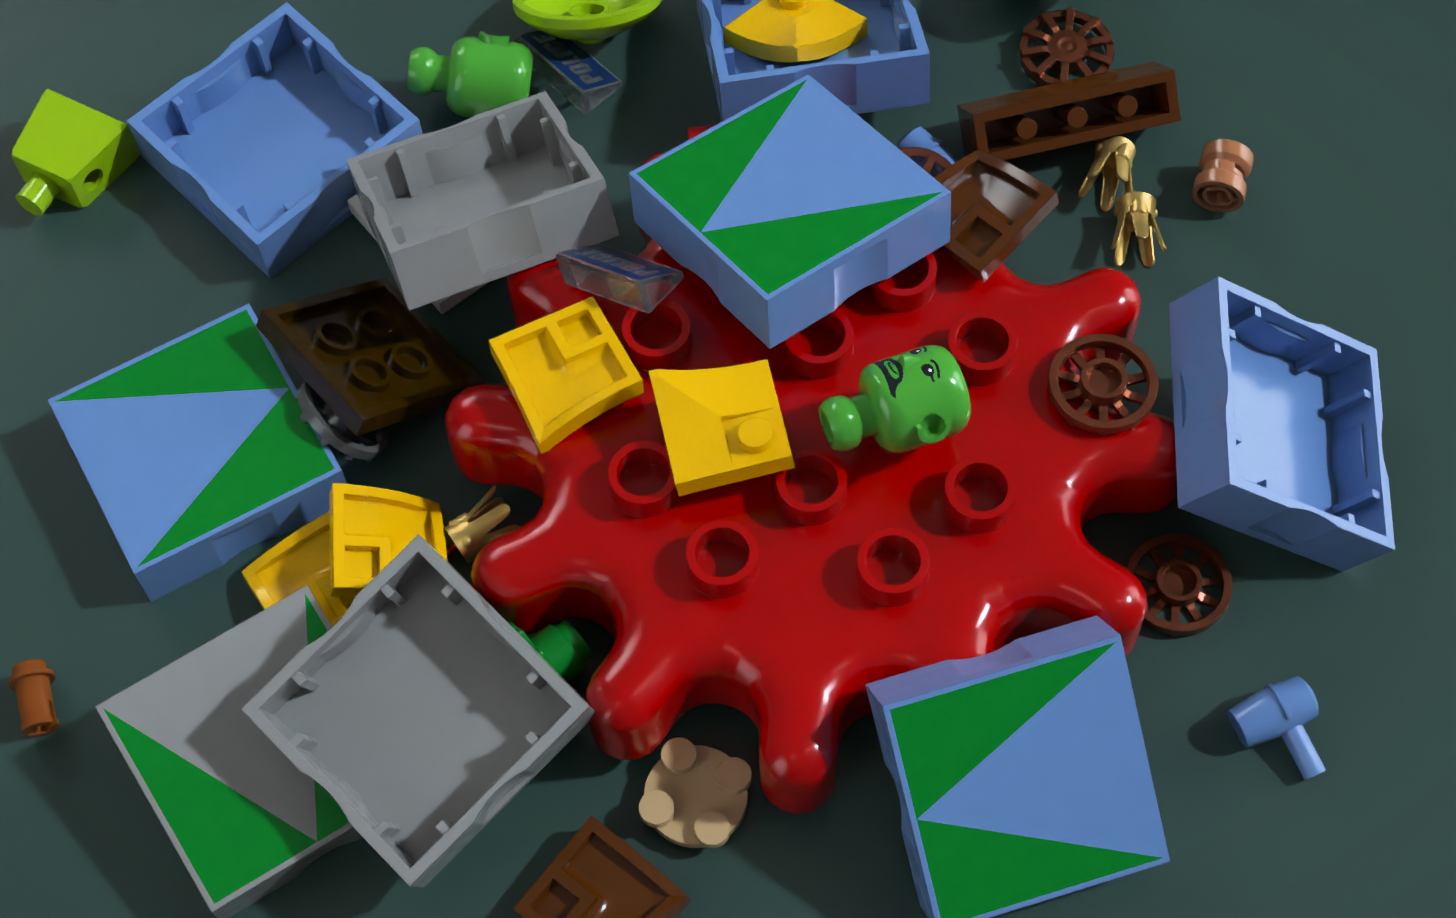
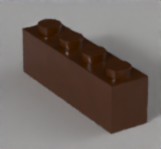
M1154 61L957 105L965 156L979 150L1002 160L1181 121L1175 70Z

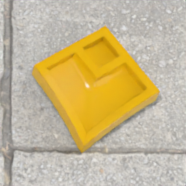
M762 0L723 27L724 40L728 46L763 60L774 62L812 61L838 53L867 36L868 18L834 0Z
M593 296L488 340L491 354L508 384L541 454L551 450L571 433L604 412L644 393L643 379Z
M768 359L720 368L695 370L654 369L649 371L678 496L795 468Z
M332 483L329 492L331 597H355L418 534L447 560L445 532L439 503L390 489Z
M329 511L280 541L241 571L244 580L263 610L301 588L308 586L332 627L345 614L355 598L331 597Z

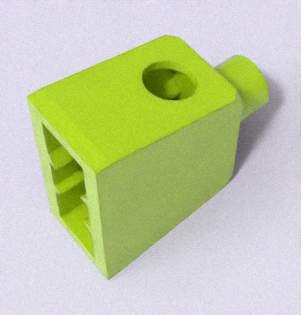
M46 89L12 149L11 157L22 179L26 182L15 197L17 202L28 212L37 216H42L55 198L78 208L88 207L140 155L128 124L50 89Z

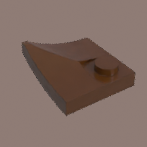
M976 150L955 162L935 177L938 182L951 191L950 242L938 249L984 283L1059 204L1057 192L1018 167L998 157Z
M590 816L513 910L520 918H674L686 908L691 900L687 894L637 851L593 816Z

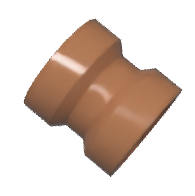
M1229 139L1212 140L1205 144L1199 160V167L1202 172L1197 174L1192 188V198L1201 207L1214 212L1227 213L1241 208L1247 192V185L1244 180L1249 177L1254 162L1251 150L1242 143Z

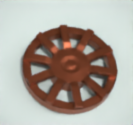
M1067 7V10L1051 12L1046 10L1023 28L1018 51L1020 64L1024 72L1040 86L1067 81L1068 73H1073L1077 70L1084 77L1108 72L1111 69L1114 58L1113 36L1097 16L1092 17L1075 11V8ZM1066 22L1065 30L1060 31L1056 23ZM1073 23L1082 25L1078 32L1073 31ZM1044 26H1047L1048 29L1051 31L1052 35L1049 36L1048 34L1038 30ZM1090 31H1093L1098 36L1087 40L1084 39ZM1030 38L1041 41L1047 45L1027 48V44ZM1104 45L1106 55L1087 49ZM1045 55L1046 60L1038 67L1029 58L1031 56ZM1085 59L1100 63L1101 66L1096 72L1092 73L1086 65ZM1052 68L1060 72V79L1050 77L1045 72Z
M1090 334L1070 341L1056 354L1049 371L1048 391L1052 406L1054 405L1057 411L1068 421V425L1089 432L1099 433V436L1108 437L1109 434L1134 429L1148 416L1157 397L1158 376L1148 355L1134 343L1115 335ZM1095 347L1096 359L1088 363L1078 353L1080 350ZM1105 348L1115 349L1123 354L1117 361L1105 358ZM1070 358L1082 373L1078 375L1060 369L1065 361ZM1132 359L1143 372L1127 375L1124 367ZM1058 380L1076 384L1079 387L1061 393ZM1143 382L1148 384L1147 396L1126 389L1127 386ZM1081 397L1085 400L1077 411L1067 403ZM1123 398L1142 406L1131 414L1123 405L1121 399ZM1092 406L1098 407V420L1085 416ZM1108 407H1113L1121 419L1108 421Z
M1165 534L1154 537L1138 547L1127 565V569L1135 576L1154 583V586L1144 588L1147 598L1157 596L1159 599L1149 610L1147 609L1143 624L1159 632L1169 634L1170 637L1192 635L1208 630L1220 620L1229 605L1233 589L1230 569L1224 558L1214 547L1196 537L1185 534ZM1162 547H1175L1174 559L1165 562L1157 550ZM1184 548L1197 551L1201 556L1194 563L1184 560ZM1148 554L1159 570L1158 573H1154L1137 565ZM1210 561L1219 575L1202 578L1200 570ZM1221 585L1222 588L1220 600L1200 591L1201 588ZM1197 600L1215 610L1203 618L1194 602ZM1165 606L1171 607L1170 622L1157 617ZM1180 608H1186L1194 622L1179 623Z

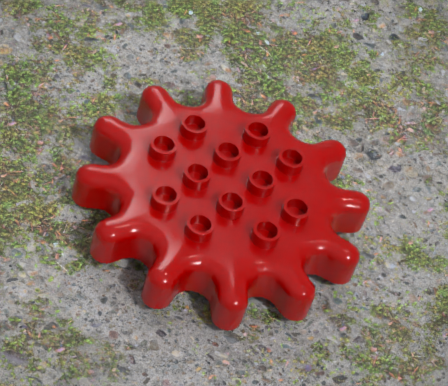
M666 152L652 155L641 166ZM640 227V233L647 247L636 257L677 270L676 272L636 280L564 255L507 276V289L517 328L593 296L643 379V394L604 412L543 454L538 450L508 385L482 384L467 387L452 399L445 415L446 432L457 467L464 476L474 482L483 484L514 485L527 488L543 500L542 507L532 520L522 527L492 540L479 551L471 571L473 588L507 622L511 621L526 635L534 633L548 624L575 617L590 619L598 623L615 639L610 653L593 674L585 694V701L595 711L589 721L591 733L596 745L607 755L619 760H636L649 755L661 744L675 722L689 709L702 704L728 705L737 708L749 716L759 730L760 780L762 790L768 800L783 811L795 814L812 812L823 806L834 793L838 772V752L842 735L853 722L868 714H872L865 684L948 659H967L985 655L1004 647L1015 639L1096 615L1121 635L1125 657L1134 649L1148 609L1147 594L1141 581L1131 571L1102 555L1088 543L1082 532V527L1087 521L1099 514L1113 512L1151 513L1158 512L1171 504L1177 496L1174 420L1171 417L1150 412L1132 430L1109 434L1108 437L1099 436V433L1089 432L1068 425V421L1057 411L1054 405L1052 406L1048 391V376L1053 359L1060 349L1070 341L1090 334H1110L1133 342L1141 311V296L1136 282L1123 271L1103 267L1086 271L1064 282L1044 285L1030 283L1016 276L1002 263L983 283L937 249L892 277L859 290L847 298L835 311L771 349L720 303L712 288L702 278L681 266ZM628 261V262L623 263V264H621V265L629 264V263H633V262ZM640 264L620 267L623 270L634 271V274L640 276L660 272L658 270L649 272L638 270L646 268ZM937 345L950 351L965 378L971 401V416L967 426L961 432L937 443H931L900 453L885 450L878 444L874 436L864 438L858 447L850 451H838L830 447L821 425L819 406L823 401L832 396L841 395L851 398L859 395V377L865 366L920 346ZM1095 347L1078 352L1087 363L1096 359ZM1105 348V358L1117 361L1123 354L1115 349ZM1070 358L1065 361L1060 369L1078 375L1082 373ZM768 359L795 468L678 496L649 371L654 369L695 370L720 368ZM1058 380L1061 393L1079 387V385ZM1081 397L1067 403L1077 411L1085 400ZM1092 406L1085 416L1098 420V407ZM1108 408V421L1121 419L1114 409Z

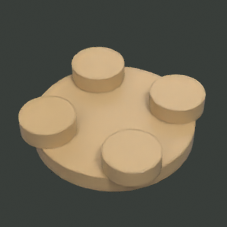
M682 737L672 738L662 747L661 759L654 765L647 777L644 795L639 802L640 818L646 825L655 828L662 837L676 845L688 848L721 847L738 828L745 815L748 803L747 789L752 781L751 768L745 760L738 757H729L715 748L693 745L691 741Z

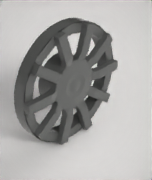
M306 381L299 387L298 393L295 396V400L299 402L303 412L299 417L304 423H309L321 436L319 441L324 446L329 443L334 448L343 452L345 459L352 461L353 458H357L367 462H371L386 448L389 439L387 427L374 430L375 439L366 433L356 436Z

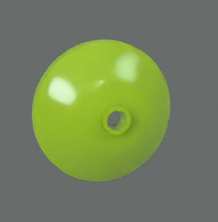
M512 0L515 14L526 24L537 30L558 38L593 44L601 42L608 37L618 35L646 19L654 12L662 0Z

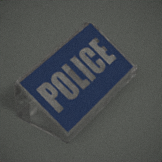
M537 29L522 32L515 37L517 43L525 45L531 51L533 56L532 69L585 116L623 86L619 78L574 40L558 38Z
M600 243L563 250L555 256L567 285L648 314L684 279L683 272Z

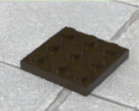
M386 277L264 309L261 311L256 324L258 330L356 436L447 407L452 399L465 388L482 385L485 382L416 308L408 309L401 292Z

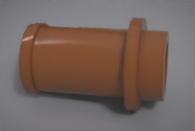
M30 659L15 664L11 669L12 675L8 678L9 689L16 691L22 735L40 737L57 731L60 725L56 717L50 685L55 680L54 670L48 668L47 662L41 659Z

